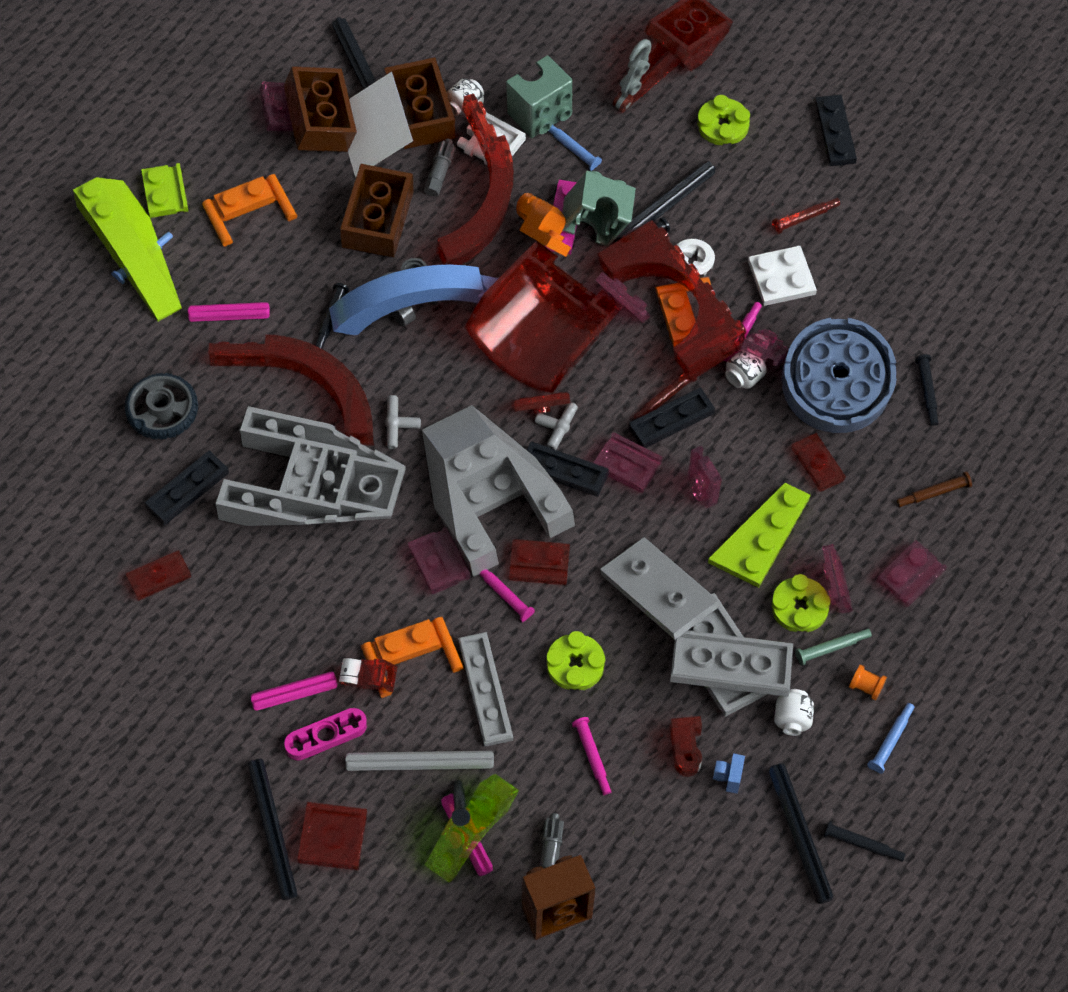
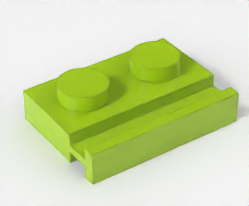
M180 163L173 167L165 165L141 169L150 218L177 214L176 212L182 211L189 212Z

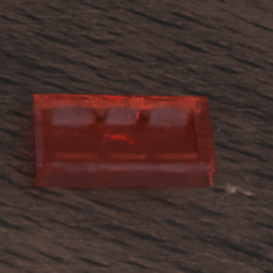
M567 392L514 399L511 401L512 410L516 412L533 409L534 414L550 412V406L570 403V396Z
M817 433L792 444L791 449L820 492L845 481V474Z
M178 550L126 573V577L139 601L191 578V573Z

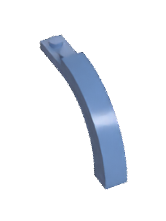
M432 265L394 272L369 281L347 293L331 306L329 310L334 332L358 335L379 318L396 310L420 303L457 300L518 310L523 305L518 282L480 275L479 267Z

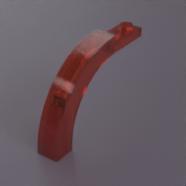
M474 93L464 96L462 109L487 162L490 180L489 191L481 208L469 222L458 230L437 239L436 251L443 265H463L485 249L504 222L513 187V159L506 136L497 137L494 126L488 124L485 118L486 110L483 103L477 101Z
M265 334V344H258L256 342H247L245 344H231L229 342L209 343L208 354L211 366L277 367L300 373L312 379L323 387L336 402L344 420L345 435L348 437L351 435L360 440L362 445L374 446L373 421L367 397L351 371L330 353L308 342L280 335Z

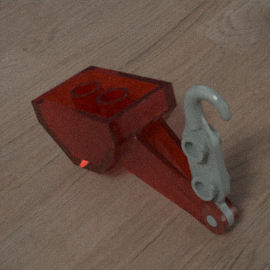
M680 0L649 20L644 33L650 40H641L632 50L628 63V68L630 69L628 74L621 80L619 85L621 91L615 97L612 105L624 113L677 65L680 64L690 72L709 58L728 34L733 21L706 0ZM667 53L668 55L648 74L661 56Z

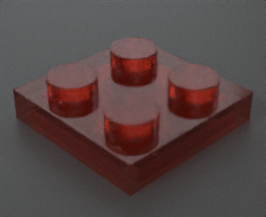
M307 802L298 863L359 870L368 815L367 809Z

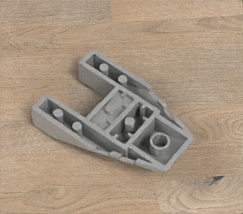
M471 405L422 429L434 508L473 577L480 574L481 571L488 570L499 564L496 549L477 517L524 494L549 538L575 526L572 508L560 488L539 461L474 406Z
M248 406L240 429L243 447L290 457L280 491L224 479L216 501L219 520L245 526L304 525L388 519L392 517L406 466L376 449L373 451L360 444V440L351 435L348 437L335 430V426Z

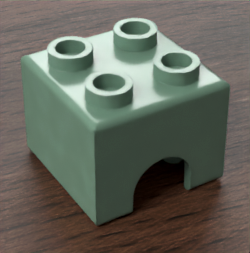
M548 55L536 62V65L541 69L538 71V75L542 76L540 79L526 81L516 74L506 81L507 113L530 138H534L538 134L547 133L552 125L560 120H567L573 112L572 78Z
M587 170L564 197L562 213L566 218V223L562 231L574 235L575 227L579 226L580 222L588 223L595 230V243L608 247L632 220L636 188L627 185L622 180H612L602 176L597 171Z

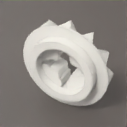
M686 239L679 242L674 247L671 256V262H673L675 270L682 272L683 277L685 275H692L694 279L701 274L705 276L713 268L715 261L713 249L706 242L698 239ZM698 252L697 261H694L693 264H688L689 258Z

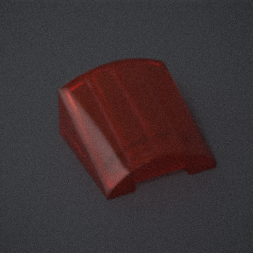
M536 240L483 294L467 321L465 329L484 354L506 373L531 387L553 394L621 311L623 305L603 290L597 295L592 293L556 266L554 263L558 256Z

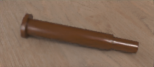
M965 471L962 473V476L899 498L897 503L899 507L965 486L971 488L972 480L969 473Z

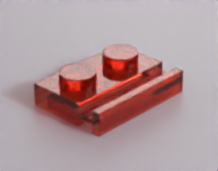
M513 539L509 580L566 585L570 544Z

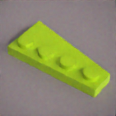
M784 483L708 559V563L759 588L808 503L810 494Z

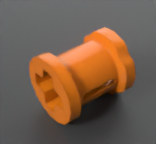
M860 664L849 688L852 690L857 688L871 695L872 699L876 701L887 677L884 675L879 677L865 670L864 666Z

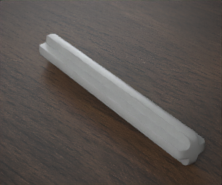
M493 751L347 753L345 763L346 769L349 771L487 769L494 766Z

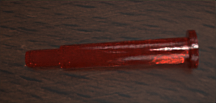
M835 198L780 220L775 218L772 220V225L777 233L781 234L786 228L839 206L840 200Z
M686 367L680 377L646 403L645 407L634 415V418L638 419L658 409L688 383L697 381L694 372Z

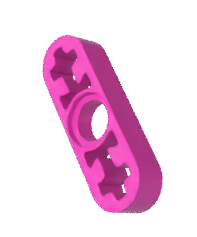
M350 708L293 731L285 738L286 754L293 760H303L357 738L366 731V715L360 709ZM353 717L355 721L360 720L357 728L348 725L349 718ZM340 722V727H343L344 734L339 735V728L336 724ZM329 728L335 733L334 737L329 741L320 740L317 734L321 729ZM312 733L315 746H312L311 741H309L308 734ZM299 740L300 743H304L303 750L298 751L297 748H292L294 746L293 742Z

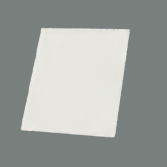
M392 72L349 99L357 130L348 150L355 177H357L360 164L374 166L413 141Z

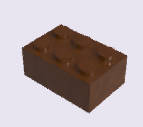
M436 58L384 68L385 75L390 72L393 74L413 139L411 143L404 146V149L445 141L447 138L455 139V118Z
M292 66L283 87L297 150L348 152L357 130L342 69Z
M360 164L340 228L342 248L395 257L414 193L412 173Z
M571 855L564 856L558 859L555 865L547 868L542 866L533 868L526 873V876H523L521 907L535 940L592 918L596 888L581 855L576 857Z

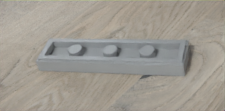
M487 632L458 638L484 747L513 741V734Z

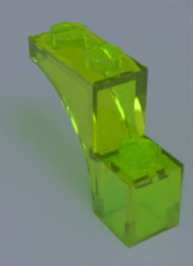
M493 774L479 783L466 807L470 813V821L464 826H458L453 823L451 817L425 866L447 882H451L483 836L508 812L519 790L497 774Z

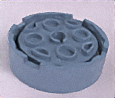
M826 318L817 321L801 331L788 350L781 379L785 399L796 416L813 428L831 433H847L860 430L874 422L882 414L891 398L897 380L895 356L885 338L873 327L862 321L852 318ZM836 366L845 367L848 371V376L845 378H835L833 368Z

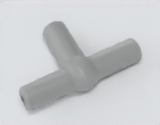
M396 395L387 397V417L385 419L387 448L396 449L398 447V428L419 429L421 427V419L419 417H398V397Z
M570 402L567 404L560 419L541 413L536 415V424L554 429L546 445L547 447L557 450L564 434L569 431L570 422L578 409L575 403Z

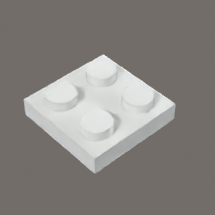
M801 246L754 255L748 258V263L764 306L816 295L817 289Z

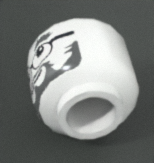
M461 79L446 92L454 116L460 115L468 118L484 103V90L473 79Z
M750 348L740 349L726 363L725 374L728 381L736 388L749 389L753 387L767 372L765 356L759 350H752Z
M790 689L789 697L779 696L777 698L774 717L775 724L783 729L785 734L791 736L800 735L801 732L808 730L813 722V700L808 697L805 691Z

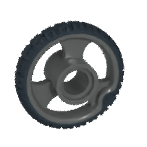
M156 373V375L152 374L140 379L139 382L132 386L125 400V414L131 427L139 434H142V436L157 440L158 438L160 440L170 439L183 433L194 422L198 412V400L193 387L185 379L175 374ZM169 385L178 388L185 394L187 399L182 402H175L171 390L163 386ZM146 391L148 392L146 396L148 411L144 414L136 415V401ZM158 405H166L165 407L157 408ZM176 415L181 417V419L173 425L167 427H153L154 422L158 424H166L171 422Z

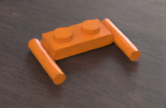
M275 174L269 175L266 179L262 176L214 195L213 200L207 199L202 203L224 247L232 244L233 240L223 221H228L274 203V201H278L288 221L297 218V214Z
M709 277L655 287L676 357L728 347L730 344L728 336L700 341V333L687 292L711 287Z
M443 617L435 618L432 622L428 619L374 638V642H366L361 645L381 698L392 694L382 668H387L442 647L453 673L464 669Z

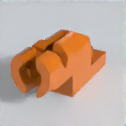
M524 193L519 198L516 206L518 216L524 220L520 231L566 257L571 247L562 242L564 237L560 235L566 223L563 213L557 207L533 194Z

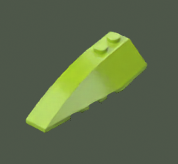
M96 177L73 189L77 208L118 266L124 270L128 280L157 321L182 309L161 247L157 243L158 239L151 219L123 180Z

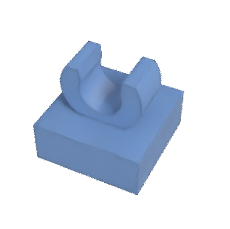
M733 754L731 764L724 761H716L713 779L728 781L727 792L738 794L745 759L743 755Z

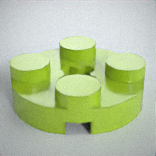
M717 95L714 100L708 101L699 110L697 122L699 132L704 139L716 145L738 143L748 133L750 112L741 103L728 99L725 95ZM719 118L728 119L729 124H718Z
M798 574L777 586L772 599V612L775 620L783 628L793 632H810L818 629L827 619L831 600L826 590L818 582L807 578L805 575ZM795 600H805L807 609H795Z
M574 631L557 639L549 648L546 659L548 674L553 682L561 688L586 690L594 686L602 677L605 666L604 652L594 639L585 636L582 632ZM570 658H582V666L580 668L577 665L569 666Z

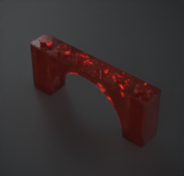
M651 220L598 253L600 266L615 286L634 278L658 276L680 283L693 294L699 304L696 322L685 339L673 348L676 363L692 381L746 346L745 334L747 332L740 320L737 319L735 321L731 317L727 304L723 300L720 302L717 300L712 286L708 282L703 283L699 278L700 274L694 264H688L684 260L685 256L678 245L673 246L670 243V238L662 226L658 228Z

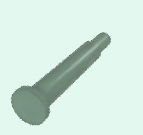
M870 629L849 633L804 650L798 648L795 650V655L800 665L803 666L808 660L856 644L860 640L871 637L872 634Z

